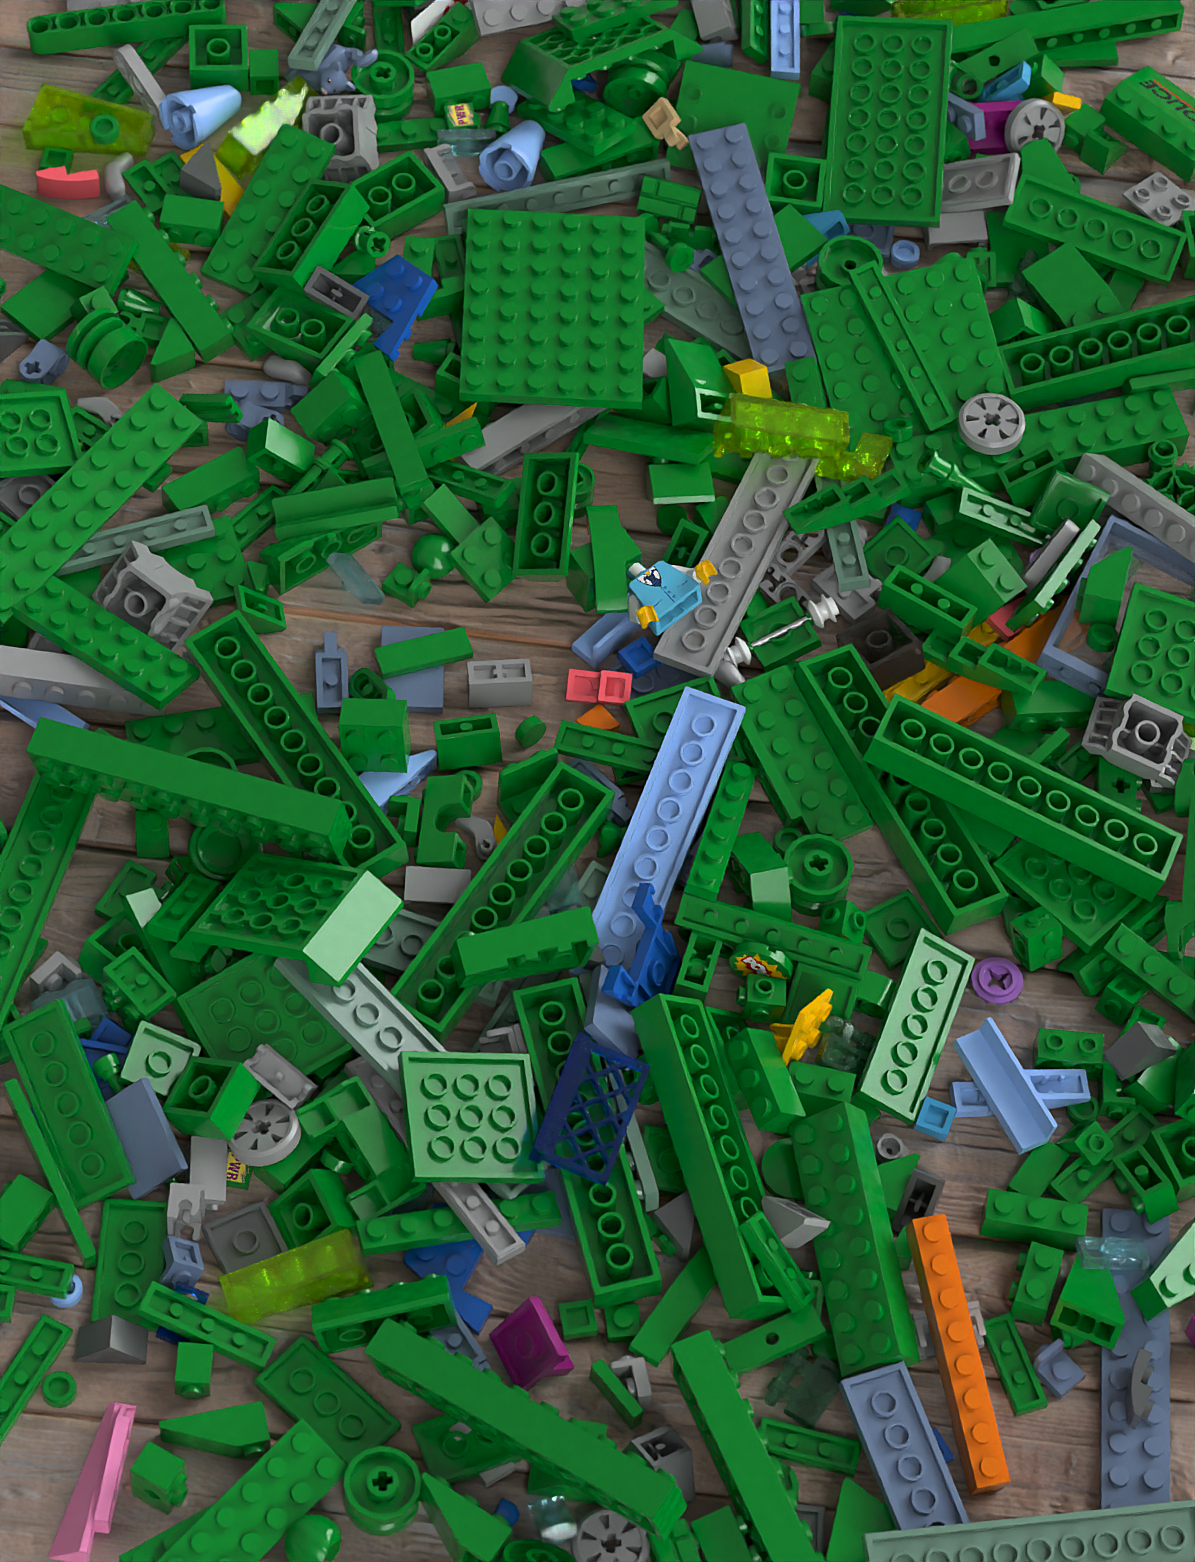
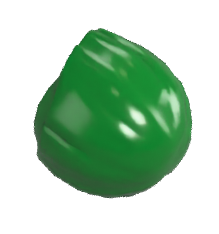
M316 1514L302 1516L290 1526L285 1535L284 1551L286 1557L290 1562H324L325 1558L333 1561L340 1551L342 1543L341 1530L331 1519Z

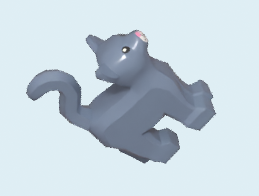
M331 44L316 71L289 68L284 77L295 96L300 95L304 91L322 92L325 95H335L343 90L351 92L356 87L347 80L344 74L347 73L351 64L359 68L371 65L377 59L378 51L371 49L362 55V51L357 48H346L338 44Z

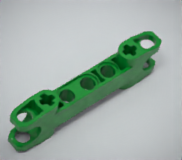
M1185 759L1183 761L1175 788L1176 816L1178 818L1189 817L1182 900H1168L1165 906L1164 924L1167 932L1168 951L1172 960H1182L1186 944L1195 937L1194 759Z

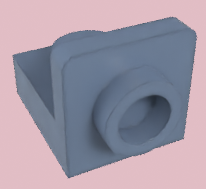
M167 1235L162 1243L167 1268L160 1277L159 1283L174 1291L189 1294L205 1270L198 1243Z
M1060 1338L1052 1345L1049 1342L1043 1344L1035 1352L1034 1357L1036 1359L1033 1364L1037 1377L1059 1400L1083 1381L1086 1375L1062 1350L1065 1343Z

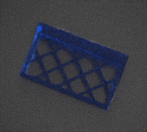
M578 1031L570 1047L527 1159L538 1164L543 1160L605 1186L651 1065L590 1041L591 1035ZM591 1052L604 1057L609 1068L594 1073L588 1061ZM629 1067L641 1072L637 1082L625 1086L618 1070ZM586 1070L588 1076L582 1078L583 1073ZM612 1073L619 1089L604 1094L597 1078ZM591 1081L598 1097L583 1102L577 1090L578 1086ZM634 1089L633 1094H632V1097H631L628 1091H631V1090ZM622 1094L628 1106L627 1110L614 1115L607 1099ZM574 1099L577 1105L571 1107ZM601 1102L608 1118L593 1123L586 1107ZM580 1110L587 1126L571 1131L566 1117L568 1114ZM623 1118L621 1126H619L617 1120ZM611 1123L617 1135L616 1139L603 1144L596 1129ZM563 1128L565 1134L560 1136L561 1130ZM590 1131L597 1147L582 1153L575 1137ZM569 1140L575 1156L565 1159L553 1154L556 1144ZM612 1148L610 1155H608L606 1150ZM600 1152L606 1165L603 1174L589 1169L585 1158Z

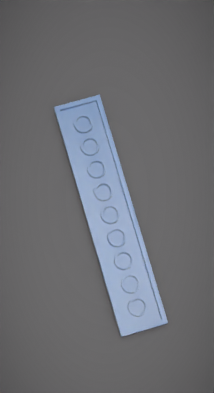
M685 686L592 914L600 941L598 946L606 959V968L608 970L610 965H621L627 972L632 966L636 955V944L641 940L645 925L631 908L640 883H652L655 889L654 895H651L654 904L661 905L663 913H665L746 712L745 706ZM579 967L570 969L569 975L578 979V974L587 972L592 974L593 971Z

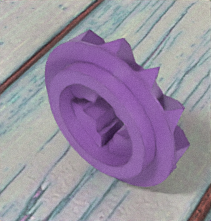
M990 957L982 960L975 966L972 972L971 985H973L975 990V996L983 998L986 1004L990 1002L997 1003L1000 1007L1003 1003H1012L1021 993L1023 977L1018 967L1011 961L1000 957ZM991 977L995 980L1004 979L1002 988H999L997 985L988 987L992 980Z

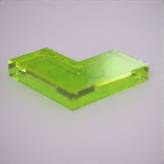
M863 432L854 452L827 447L816 466L815 475L853 482L866 475L871 481L878 477L893 445L892 437Z

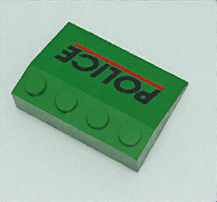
M1146 66L1122 80L1104 98L1099 113L1107 118L1105 124L1189 183L1195 177V98L1150 66Z

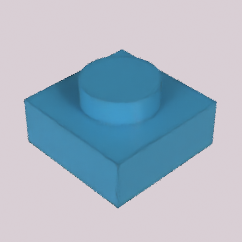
M926 1096L914 1130L945 1141L957 1108Z

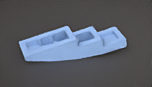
M1085 1069L1024 1070L1047 1109L1089 1102L1091 1099ZM952 1082L949 1092L951 1104L957 1108L954 1118L995 1116L975 1082Z

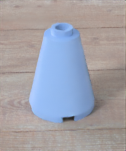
M230 85L171 93L160 103L159 114L164 130H170L174 136L170 140L180 149L190 150L201 144L240 110L241 96Z
M525 120L485 147L479 157V173L484 181L498 192L501 189L511 191L529 187L532 184L540 151L545 140L544 129L535 121Z

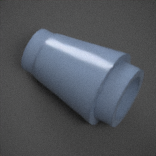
M726 41L701 45L703 52L693 55L694 57L691 59V61L723 68L732 67L733 45L726 44Z

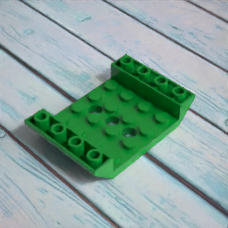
M647 16L575 42L554 27L519 41L501 76V81L549 112H559L564 110L566 105L575 102L571 80L583 79L587 76V73L595 70L609 69L613 63L620 60L634 59L638 56V53L646 50H658L676 61L684 62L691 60L694 57L693 55L703 52V49L696 42Z
M255 852L232 876L178 943L173 946L169 954L173 958L199 962L212 945L300 960L305 961L312 983L340 988L404 907V904L398 896L368 870Z

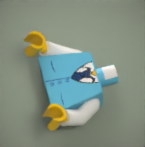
M704 560L696 565L695 568L669 565L664 561H658L649 569H646L640 563L633 564L627 571V577L631 580L628 585L630 621L641 625L642 629L647 628L648 624L654 634L660 635L702 603L699 583L702 582L703 585H707L710 582L708 577L718 573L711 561Z

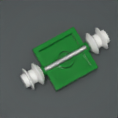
M821 594V602L815 604L809 600L808 612L804 613L793 595L741 621L739 627L747 642L745 643L744 640L735 637V645L728 646L722 660L733 664L738 669V664L741 662L750 665L751 654H755L765 673L774 670L821 647V641L812 624L814 623L823 629L825 620L831 619L833 622H837L835 615L839 614V610L832 597L826 599L824 594Z

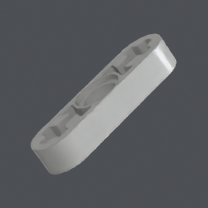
M126 44L114 50L113 59L115 65L150 117L154 121L161 120L159 112L161 101L166 99L164 92L131 45Z
M1069 518L1055 530L1020 575L1021 579L1028 586L1024 590L1026 594L1040 582L1080 530Z

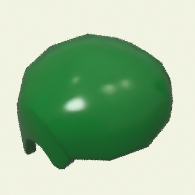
M430 533L423 535L413 545L411 551L412 567L419 574L425 568L430 570V579L432 580L445 577L455 568L446 558L455 548L454 544L448 537L442 534Z

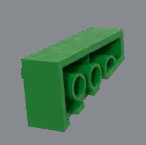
M588 905L478 934H463L455 940L449 952L459 988L585 967L600 941L590 906Z

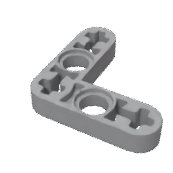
M825 529L816 531L818 537L815 539L813 537L807 539L806 533L796 535L793 530L779 544L766 570L767 573H772L779 585L775 589L769 580L762 578L758 586L775 604L781 602L782 593L789 589L797 592L796 600L800 607L803 605L804 609L807 610L809 600L817 604L790 576L825 543L827 538ZM797 539H799L801 543H804L806 547L805 550H803L800 544L796 542ZM788 548L798 550V557L793 562L782 560V554ZM814 623L812 624V627L815 631L820 629V627L816 626Z

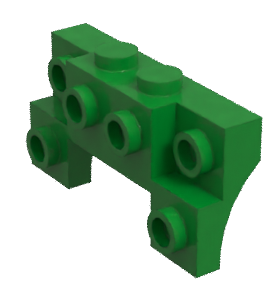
M358 1075L341 1082L320 1098L296 1110L295 1114L298 1117L300 1126L310 1143L334 1133L363 1180L365 1186L348 1194L345 1199L357 1220L388 1216L395 1208L421 1196L426 1190L427 1186L424 1182H411L407 1148L401 1140L397 1139L391 1129L387 1115L379 1110Z

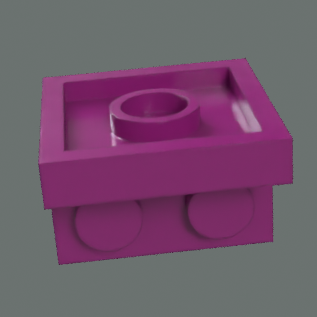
M1021 100L970 103L984 111L986 138L975 141L967 136L971 151L969 156H976L977 153L982 155L1010 154L1005 142V125L1010 113L1022 102Z
M539 1296L529 1297L488 1334L512 1383L521 1387L526 1392L543 1377L567 1375L575 1368Z

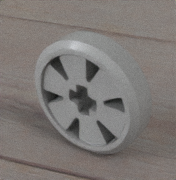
M1037 98L1025 100L1013 109L1007 119L1004 133L1006 146L1010 153L1017 152L1019 156L1020 148L1027 142L1032 140L1038 141L1046 137L1055 152H1057L1064 138L1065 123L1062 113L1051 102ZM1034 126H1037V127H1038V128H1036V130H1035L1036 136H1032V134L1034 133V129H1033Z
M983 393L971 397L963 404L957 421V429L964 443L973 450L983 454L998 455L1011 451L1020 443L1025 429V417L1021 408L1008 397L996 393Z
M262 1099L251 1103L232 1140L227 1141L238 1161L250 1166H266L284 1159L295 1149L301 1137V1126L295 1110H292L283 1101ZM265 1130L267 1133L262 1135L260 1132Z
M606 1507L596 1509L584 1516L578 1523L572 1540V1555L576 1562H647L650 1550V1542L647 1541L645 1530ZM608 1539L615 1540V1545H620V1547L615 1548L614 1553L606 1552L607 1547H601L606 1545Z

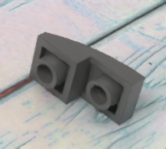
M1139 1348L1133 1362L1126 1389V1416L1129 1427L1134 1430L1140 1419L1147 1421L1155 1403L1149 1400L1153 1387L1147 1385L1154 1367L1148 1365L1152 1353L1142 1348Z

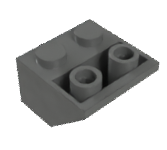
M670 1424L631 1440L622 1451L626 1455L629 1451L639 1455L647 1462L645 1466L655 1472L658 1468H661L676 1478L675 1483L682 1490L681 1495L686 1504L691 1503L695 1499L692 1449Z

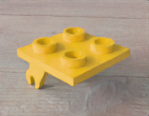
M826 989L799 1012L795 1024L773 1023L769 1026L770 1029L778 1034L776 1035L772 1032L786 1066L791 1063V1060L795 1059L798 1061L808 1047L814 1048L819 1041L821 1031L818 1029L821 1022H824L830 1014L832 1005L829 1002L834 991Z

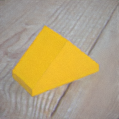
M748 358L722 367L738 394L739 406L745 418L774 409L766 366Z

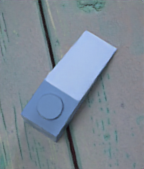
M432 749L410 756L407 773L363 772L358 778L386 815L388 813L389 796L409 794L436 769L438 754Z

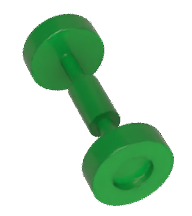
M650 213L639 215L638 217H645V241L649 242L652 240L657 247L664 253H667L665 257L666 266L675 273L688 269L694 260L693 249L683 242L673 245L662 234L658 233L659 221Z

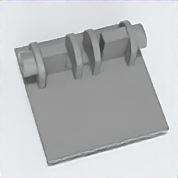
M1159 171L1121 195L1150 220L1169 227L1175 223L1178 225L1182 211H1195V200Z

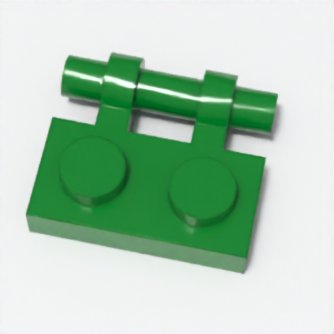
M129 859L94 908L95 915L109 921L124 909L121 900L125 896L149 888H153L160 904H162L166 898H169L174 893L176 886L169 881H166L161 889L154 886L157 881V873Z

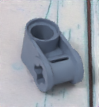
M42 339L20 363L19 373L22 377L20 381L51 385L65 372L69 365L70 357L66 354L65 350Z
M243 400L237 404L244 415L240 423H226L225 429L234 439L247 442L250 428L267 418L275 419L284 426V418L277 411L269 410L250 401Z

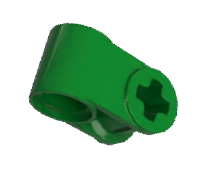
M951 59L949 92L969 102L980 99L984 92L983 82L976 75ZM969 80L976 81L977 91L972 95H965L963 92L965 82Z

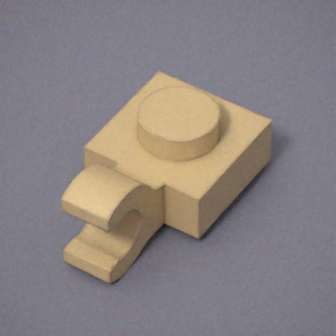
M661 97L642 116L654 137L660 140L665 138L670 147L676 145L679 150H682L689 143L685 135L676 128L681 119L668 99Z

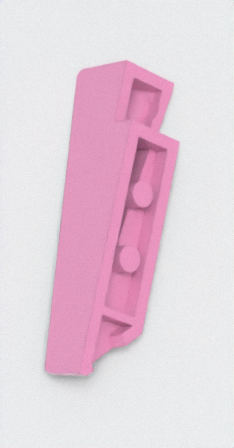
M115 1402L107 1406L50 1549L49 1558L66 1562H89L95 1532L110 1533L136 1406Z

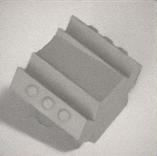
M372 94L308 98L306 113L302 114L303 131L334 144L337 149L320 180L351 183L378 168L380 163L376 141L378 127L374 118L376 106Z
M132 540L92 594L97 604L174 653L177 652L214 601L209 591L196 587L193 579L182 575L170 566L164 557L150 553L147 545Z
M1133 693L1124 701L1097 697L1081 745L1088 753L1102 755L1113 765L1144 779L1156 780L1162 787L1175 789L1183 761L1188 757L1192 740L1183 731L1182 720L1184 716Z

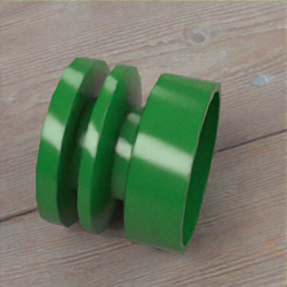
M99 308L85 316L75 326L66 344V354L83 370H87L88 374L104 389H114L128 381L138 371L148 351L147 342L132 328L126 327V324L109 308Z

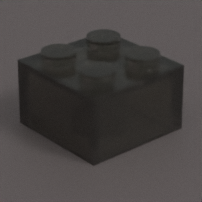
M889 607L836 635L838 648L853 644L882 692L926 668L922 642Z

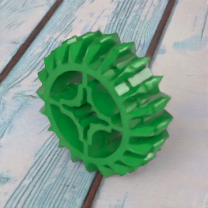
M1186 461L1182 466H1177L1173 462L1170 468L1162 466L1158 473L1150 471V479H1142L1143 482L1174 503L1177 502V496L1179 495L1177 505L1195 516V465L1189 468Z

